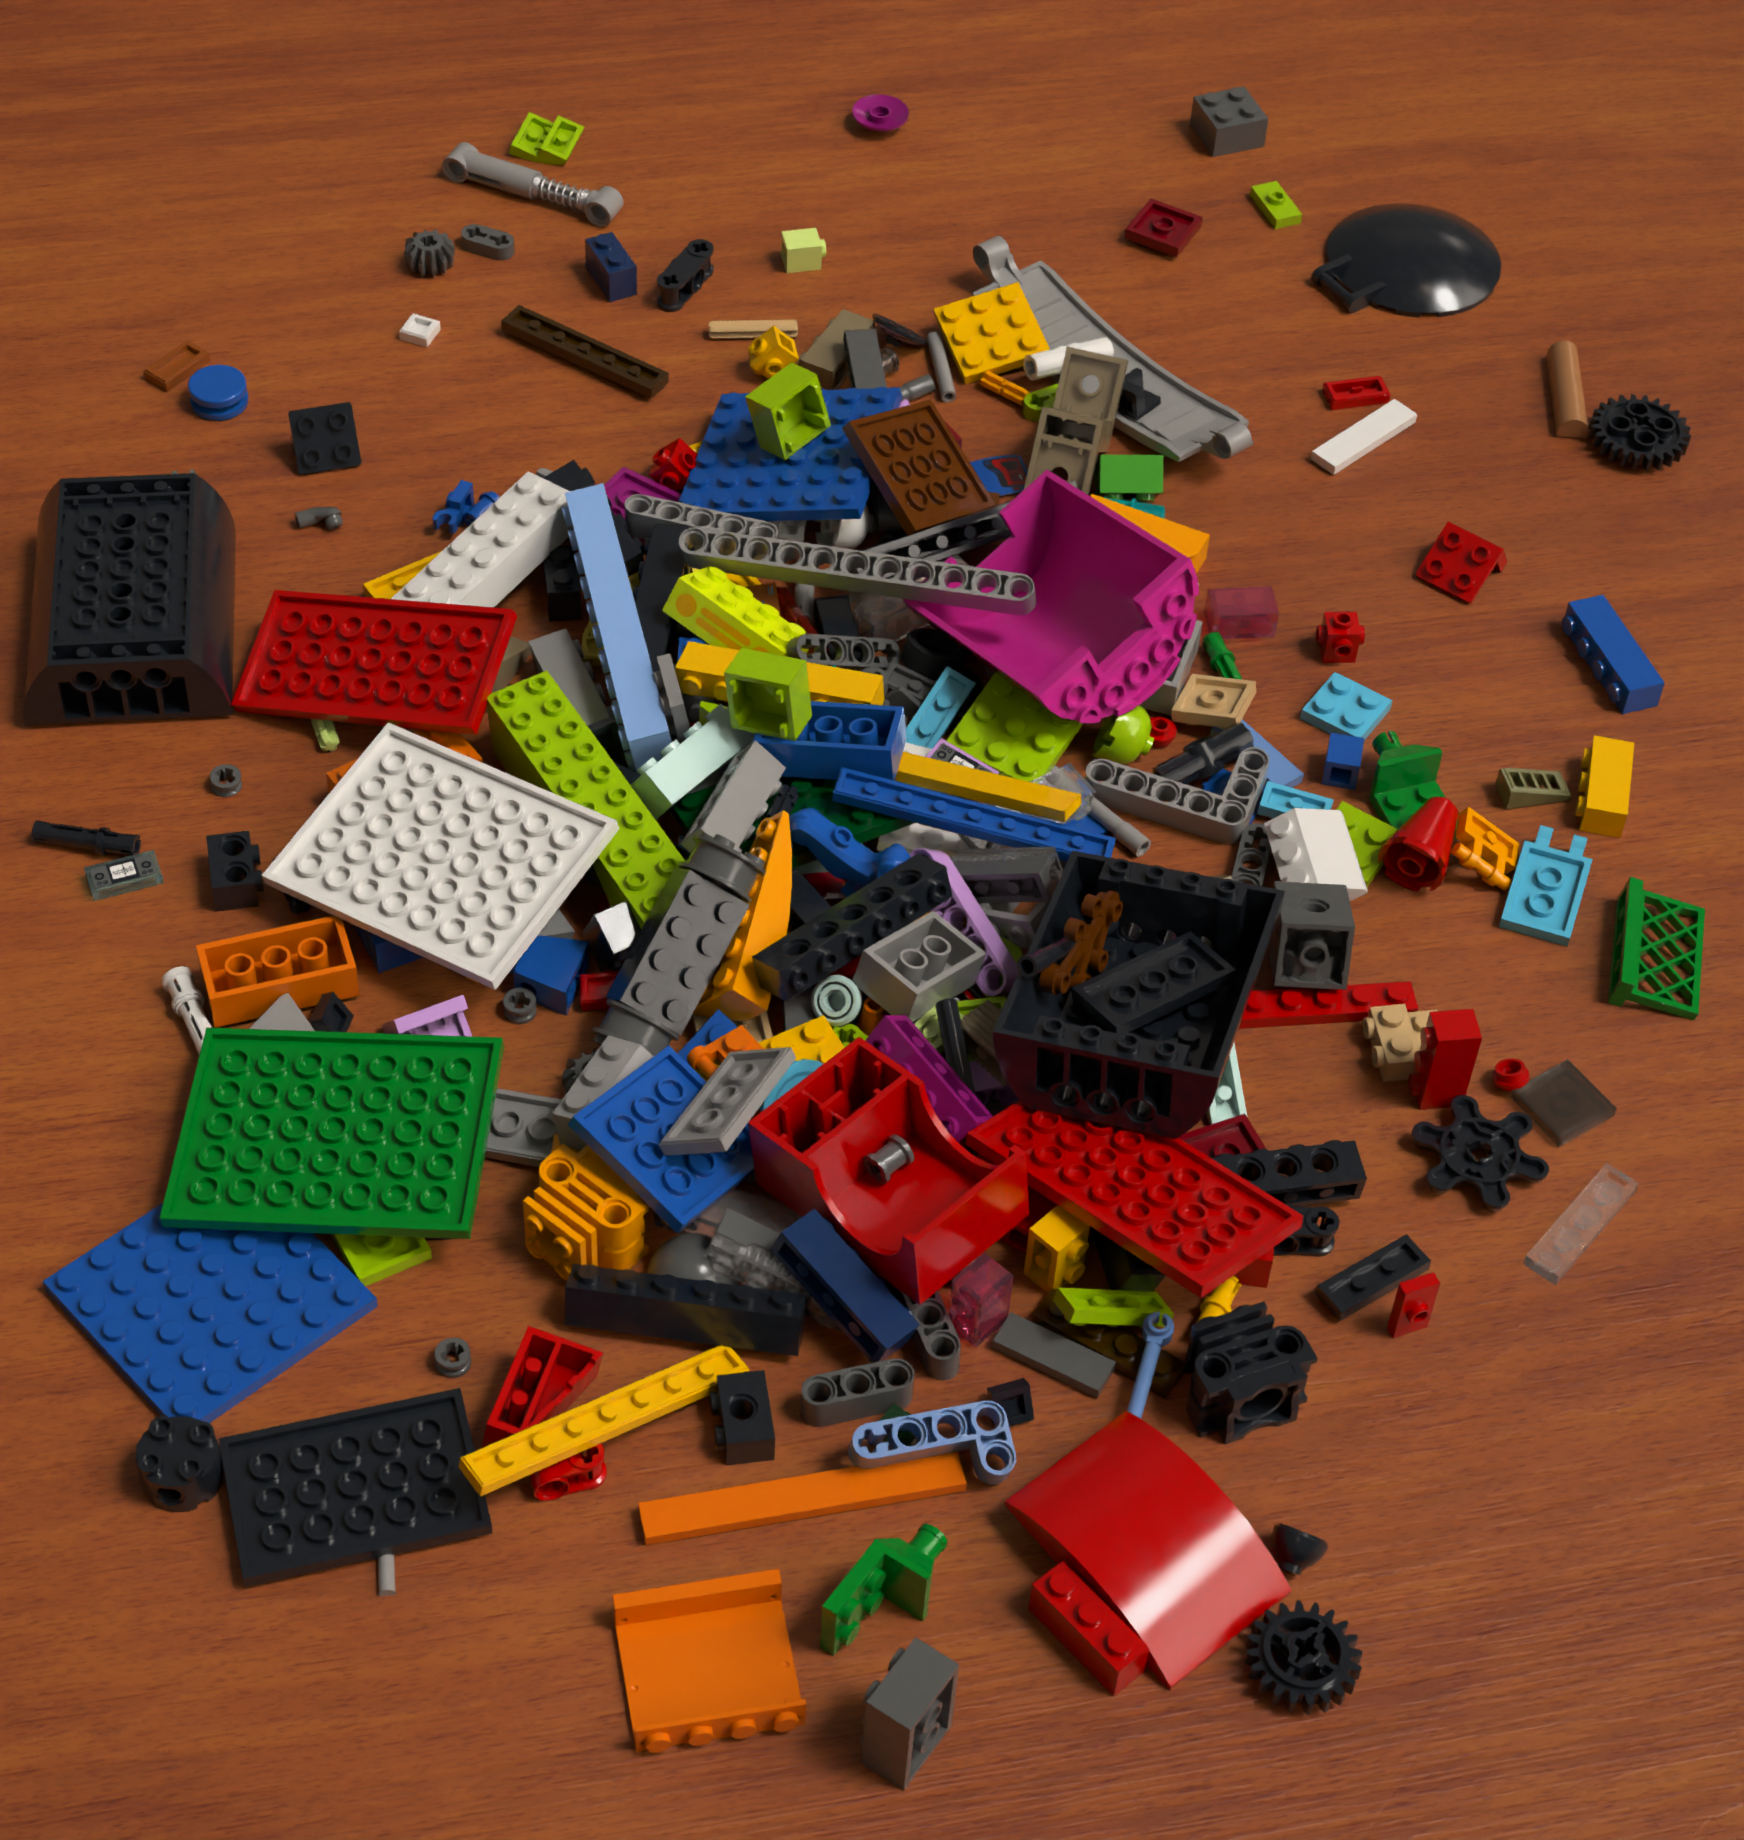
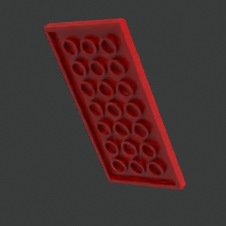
M274 590L231 706L237 712L379 726H386L387 723H391L400 728L477 735L488 704L487 698L492 692L517 615L513 609Z
M1021 1100L967 1132L966 1145L996 1165H1001L1008 1159L1009 1148L1013 1145L1026 1152L1028 1186L1199 1298L1207 1295L1302 1227V1214L1180 1138L1173 1139L1027 1108Z

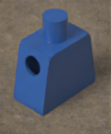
M537 935L510 971V973H514V988L529 989L536 997V1004L567 1015L580 987V975L586 974L590 965L589 942Z

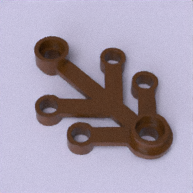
M1110 890L1107 893L1099 892L1097 896L1092 894L1085 896L1081 906V913L1092 918L1093 921L1091 924H1086L1085 921L1072 917L1068 919L1064 928V938L1077 943L1061 965L1053 963L1048 969L1041 972L1039 979L1041 991L1053 995L1064 994L1070 986V991L1072 992V987L1091 979V975L1086 974L1087 967L1099 972L1105 969L1109 954L1108 951L1103 950L1108 929L1113 922L1119 920L1123 909V903L1120 901L1117 892ZM1076 963H1077V966H1076V969H1075V973H1074V975L1072 976V979H1071V973H1070V972H1071V970L1074 968V966H1075Z

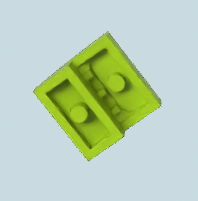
M529 112L515 136L508 153L537 163L566 164L584 127L559 115L553 123Z

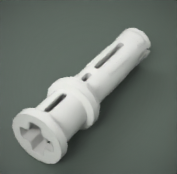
M183 966L175 967L164 974L161 984L164 990L170 993L172 997L171 1007L174 1013L183 1018L190 1037L200 1055L206 1028H212L203 1010L205 999L202 992L195 988L192 970Z

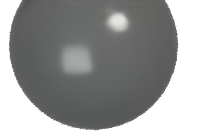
M684 1233L665 1241L654 1252L646 1272L648 1274L672 1275L678 1278L693 1280H711L723 1284H739L737 1265L706 1250L712 1237L701 1233Z

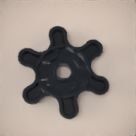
M1459 1095L1453 1098L1450 1105L1455 1119L1451 1125L1440 1127L1429 1122H1419L1412 1128V1138L1415 1145L1421 1149L1434 1152L1441 1159L1440 1164L1428 1171L1426 1178L1430 1190L1437 1194H1444L1457 1185H1467L1480 1193L1483 1204L1488 1210L1497 1212L1507 1206L1510 1200L1506 1181L1520 1179L1535 1184L1545 1179L1549 1173V1166L1544 1159L1526 1154L1519 1146V1140L1529 1134L1533 1126L1531 1118L1522 1112H1512L1502 1120L1492 1121L1480 1113L1478 1103L1474 1098L1468 1095ZM1475 1149L1481 1150L1488 1157L1475 1161L1476 1157L1470 1151Z

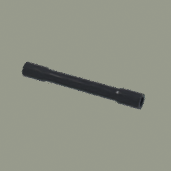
M1093 919L1089 920L1087 924H1091ZM1119 920L1109 926L1107 935L1118 929ZM1063 936L1043 948L1033 950L1019 958L1017 962L1018 972L1026 978L1039 974L1048 969L1051 964L1066 957L1077 942L1067 940Z

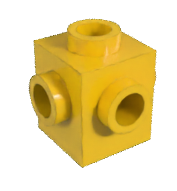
M774 325L760 337L754 339L751 345L747 347L751 369L757 375H763L768 379L791 362L795 364L799 361L795 341Z

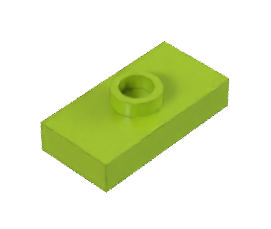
M1277 181L1251 186L1250 197L1274 229L1301 224L1302 213Z

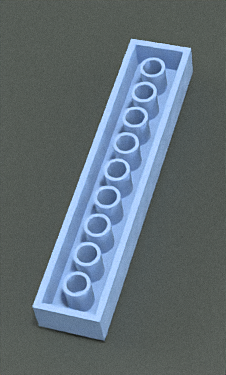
M601 483L565 493L568 506L563 507L562 511L566 526H573V529L568 530L572 550L579 549L580 551L574 553V558L579 575L584 573L586 575L580 577L585 599L592 598V600L586 601V606L591 624L598 622L597 625L592 626L597 648L604 647V649L599 650L604 674L611 673L605 675V681L610 699L617 698L611 701L616 724H624L618 726V732L623 751L630 750L624 752L628 769L638 773L637 770L652 757L657 762L663 758L660 752L672 741L604 484Z

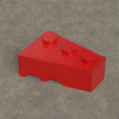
M528 1326L486 1424L481 1448L564 1413L597 1377L603 1352Z

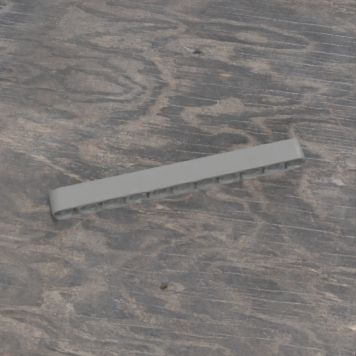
M698 527L686 529L679 537V546L686 564L695 569L711 566L730 574L1013 615H1026L1036 605L1034 583L1028 575ZM702 545L699 550L690 551L693 546ZM726 550H734L730 555H721ZM759 554L766 555V557L761 560H754V557H756ZM790 559L799 560L793 565L785 564ZM824 563L831 564L827 569H818ZM855 568L864 569L858 574L850 573ZM887 573L896 574L890 579L882 578ZM918 578H929L925 583H915ZM953 582L962 583L957 588L947 587L950 583ZM984 587L995 588L989 593L980 592ZM1019 591H1024L1028 593L1026 596L1022 598H1017L1013 596L1015 593Z

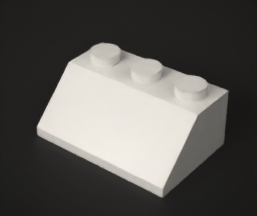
M1293 808L1264 823L1282 882L1346 885L1349 901L1368 893L1343 813L1340 810Z

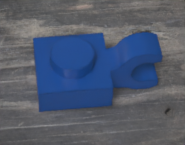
M461 480L455 490L449 492L446 499V509L437 511L433 515V529L438 530L441 524L448 523L449 534H454L458 526H463L466 521L463 519V515L474 506L473 483Z

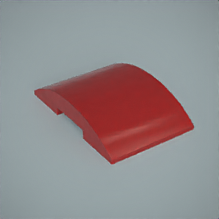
M1128 1411L1122 1413L1004 1503L1008 1510L1057 1565L1064 1561L1149 1647L1146 1665L1168 1690H1171L1252 1625L1255 1620L1262 1617L1265 1610L1272 1609L1292 1591L1258 1534L1221 1488L1169 1438Z

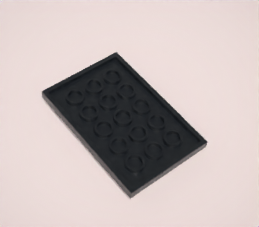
M461 1388L218 1438L244 1587L372 1560L383 1555H395L493 1533L485 1495L480 1497L458 1467L461 1457L475 1452Z

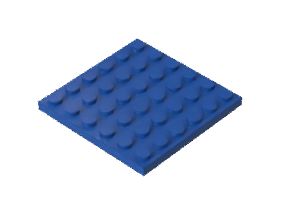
M900 387L848 388L842 390L821 389L831 426L786 460L760 448L745 398L749 393L738 394L733 392L721 394L697 454L696 467L691 469L679 502L762 521L861 519L874 480L867 472L865 465L851 446L842 428L849 421L899 408L902 400Z
M163 1203L43 1280L45 1291L160 1416H167L169 1418L189 1416L208 1423L214 1421L378 1307L377 1298L313 1233L163 1227L159 1219Z

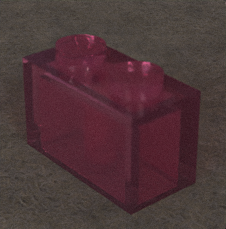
M1272 586L1208 589L1204 615L1209 633L1218 632L1223 639L1275 637L1279 611Z
M983 1253L952 1280L949 1316L960 1339H966L976 1348L1000 1328L1007 1319L1013 1284V1275L986 1253Z

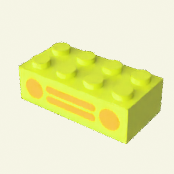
M711 566L679 577L662 609L663 612L709 645L740 650L741 648H747L788 657L787 645L789 641L806 633L801 626L789 623L779 616L778 610L774 607L762 604L755 599L749 589L736 585L727 579L725 572ZM801 646V651L807 654L809 649H804Z

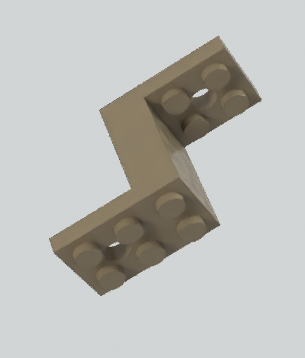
M1067 346L1053 408L1042 407L1024 489L1045 470L1053 472L1055 468L1062 467L1068 473L1067 482L1076 481L1077 488L1089 495L1098 452H1108L1129 360ZM1088 375H1094L1099 380V388L1094 393H1087L1083 389V380Z

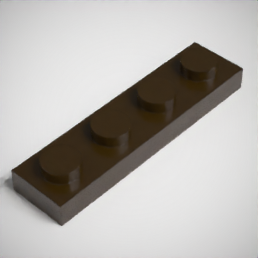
M1052 1288L1032 1314L1031 1322L1115 1361L1114 1371L1135 1382L1146 1345L1145 1340L1120 1325L1117 1327H1110L1105 1324L1079 1326L1069 1323L1053 1301L1057 1290ZM1161 1349L1149 1390L1166 1399L1184 1375L1187 1363Z

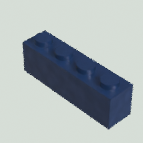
M815 1208L783 1230L770 1250L871 1363L884 1361L909 1341L920 1325L914 1319L912 1312L893 1296L885 1282L880 1277L874 1275L861 1260L859 1253L845 1243L836 1233L832 1223L823 1218Z

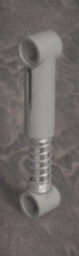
M466 142L458 143L442 162L444 174L454 182L461 183L467 179L531 200L541 197L543 200L549 199L550 202L556 201L558 205L563 203L565 207L570 205L572 209L577 208L579 211L584 212L587 219L598 227L607 226L624 204L621 194L610 186H603L598 191L584 190L583 188L577 190L576 185L570 188L569 183L564 186L562 181L556 183L555 179L548 181V177L543 176L541 171L479 153L473 145Z

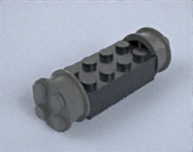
M706 833L694 835L693 841L696 845L686 863L680 862L679 868L673 869L606 995V1004L609 1006V1009L599 1028L592 1027L591 1032L595 1034L593 1042L601 1046L609 1035L641 1044L655 1056L669 1046L672 1040H679V1035H682L750 906L749 904L752 899L748 895L758 876L764 877L766 875V871L763 869L764 860L749 852L743 855L734 850L735 843L719 834H716L714 837Z

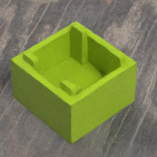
M792 362L745 396L760 448L784 460L831 426L817 374Z
M741 648L724 672L731 728L796 741L812 717L806 660Z

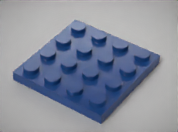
M667 1046L575 1114L568 1123V1126L678 1234L754 1173L755 1169L748 1123L726 1152L664 1156L659 1147L661 1140L706 1084V1081L670 1046Z

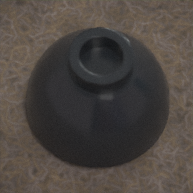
M1278 1523L1273 1527L1272 1545L1279 1558L1277 1565L1281 1569L1300 1576L1303 1568L1317 1563L1328 1549L1327 1542L1316 1536L1282 1523Z

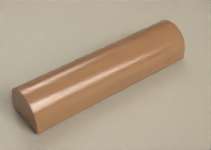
M1559 341L1549 347L1546 355L1556 437L1587 438L1589 429L1578 350L1572 342Z

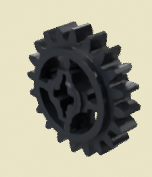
M1297 1600L1294 1611L1291 1612L1282 1602L1279 1604L1277 1615L1267 1609L1264 1612L1262 1622L1254 1621L1252 1634H1248L1245 1648L1248 1650L1245 1654L1244 1663L1251 1665L1248 1675L1249 1680L1261 1679L1257 1691L1259 1694L1266 1693L1269 1690L1274 1692L1271 1700L1272 1705L1278 1704L1281 1699H1286L1288 1712L1292 1713L1296 1704L1301 1703L1305 1714L1310 1715L1313 1703H1316L1325 1713L1328 1711L1330 1699L1340 1706L1343 1703L1345 1693H1353L1356 1684L1355 1680L1359 1679L1362 1670L1359 1664L1363 1652L1362 1650L1355 1649L1358 1640L1357 1635H1345L1348 1627L1347 1620L1341 1621L1338 1624L1332 1622L1335 1614L1334 1610L1331 1609L1324 1616L1319 1615L1318 1603L1315 1602L1308 1612L1304 1610L1302 1602ZM1323 1644L1326 1645V1647L1332 1653L1335 1660V1664L1328 1661L1329 1655L1325 1653L1326 1650ZM1271 1650L1277 1653V1659L1281 1662L1284 1671L1275 1663Z

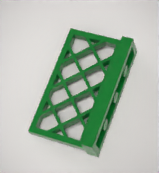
M1630 877L1618 895L1616 902L1608 1003L1622 1007L1625 1000H1629L1695 1020L1699 1014L1705 908L1643 890V880ZM1644 903L1655 906L1661 914L1653 917L1644 907ZM1682 914L1694 918V924L1686 927L1677 915ZM1668 920L1677 932L1669 935L1659 923ZM1650 928L1660 940L1651 943L1642 933V930ZM1683 938L1692 948V951L1684 953L1675 941ZM1666 946L1675 958L1667 961L1657 949ZM1648 954L1657 966L1649 970L1640 959V956ZM1681 964L1690 974V977L1683 980L1673 967ZM1663 972L1674 985L1665 988L1655 975ZM1646 980L1656 993L1649 994L1638 990V983ZM1680 991L1688 1000V1005L1677 1002L1671 994Z

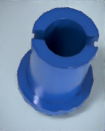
M495 492L482 493L479 496V501L463 515V519L466 520L465 523L468 527L500 498Z

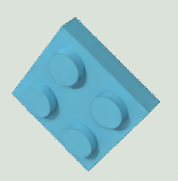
M1334 672L1304 706L1300 719L1329 734L1332 732L1361 737L1365 740L1391 710L1393 700Z

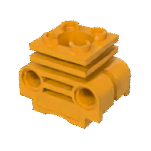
M561 1144L543 1160L539 1167L540 1187L534 1191V1200L529 1196L523 1200L525 1245L535 1258L544 1259L554 1267L561 1278L568 1280L573 1264H592L602 1268L626 1270L632 1268L649 1252V1247L644 1244V1236L642 1235L646 1232L643 1215L649 1211V1207L588 1145L576 1153L565 1144Z

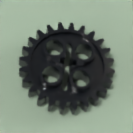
M1631 394L1628 400L1623 395H1619L1618 401L1608 398L1607 404L1601 402L1599 409L1594 410L1589 425V438L1594 439L1593 446L1600 447V454H1610L1609 461L1619 459L1620 466L1631 463L1633 470L1638 465H1642L1644 470L1648 471L1649 466L1653 465L1657 470H1661L1662 463L1671 467L1673 461L1680 462L1681 456H1685L1691 439L1689 434L1691 427L1686 426V418H1678L1679 410L1669 411L1671 404L1668 403L1661 406L1659 405L1658 398L1650 402L1647 395H1644L1642 400H1638L1634 394Z

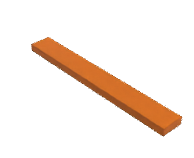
M957 1451L870 1469L854 1466L639 1502L638 1511L646 1546L966 1491L967 1483Z

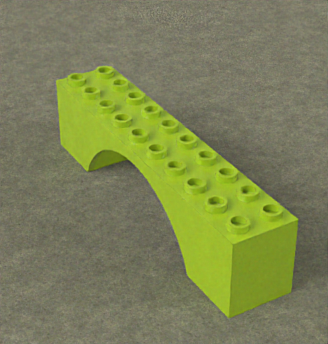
M547 670L489 694L486 707L493 753L508 774L617 820L619 830L592 865L601 882L610 907L627 901L642 929L673 869L679 868L680 862L686 863V861Z

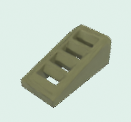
M1503 768L1499 769L1495 783L1506 809L1570 801L1572 797L1560 771ZM1550 783H1555L1557 789H1552Z

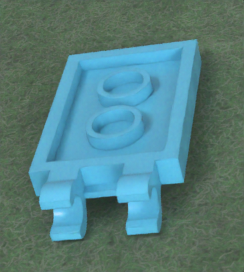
M1540 825L1535 843L1524 841L1499 927L1568 947L1593 859L1583 857L1588 838L1574 834L1569 852L1549 847L1554 828Z

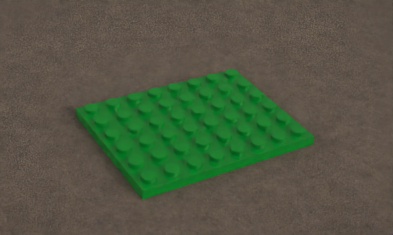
M206 1028L159 1218L162 1226L172 1228L470 1239L505 1047L503 1038Z

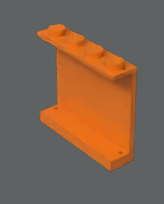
M779 1569L612 1594L613 1617L636 1752L648 1750L651 1753H659L669 1749L671 1746L683 1744L702 1746L712 1742L714 1739L726 1737L745 1739L757 1732L769 1730L787 1732L795 1729L796 1726L805 1725L807 1704L806 1699H801L781 1601L782 1581Z

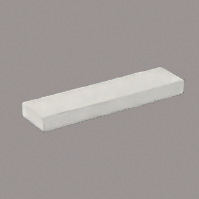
M1393 399L1313 450L1311 460L1335 475L1416 423L1417 414L1396 399Z

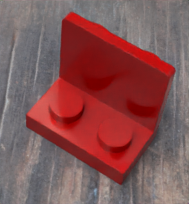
M1448 521L1418 568L1416 576L1422 581L1471 604L1492 570L1495 569L1502 572L1507 564V559L1503 548Z

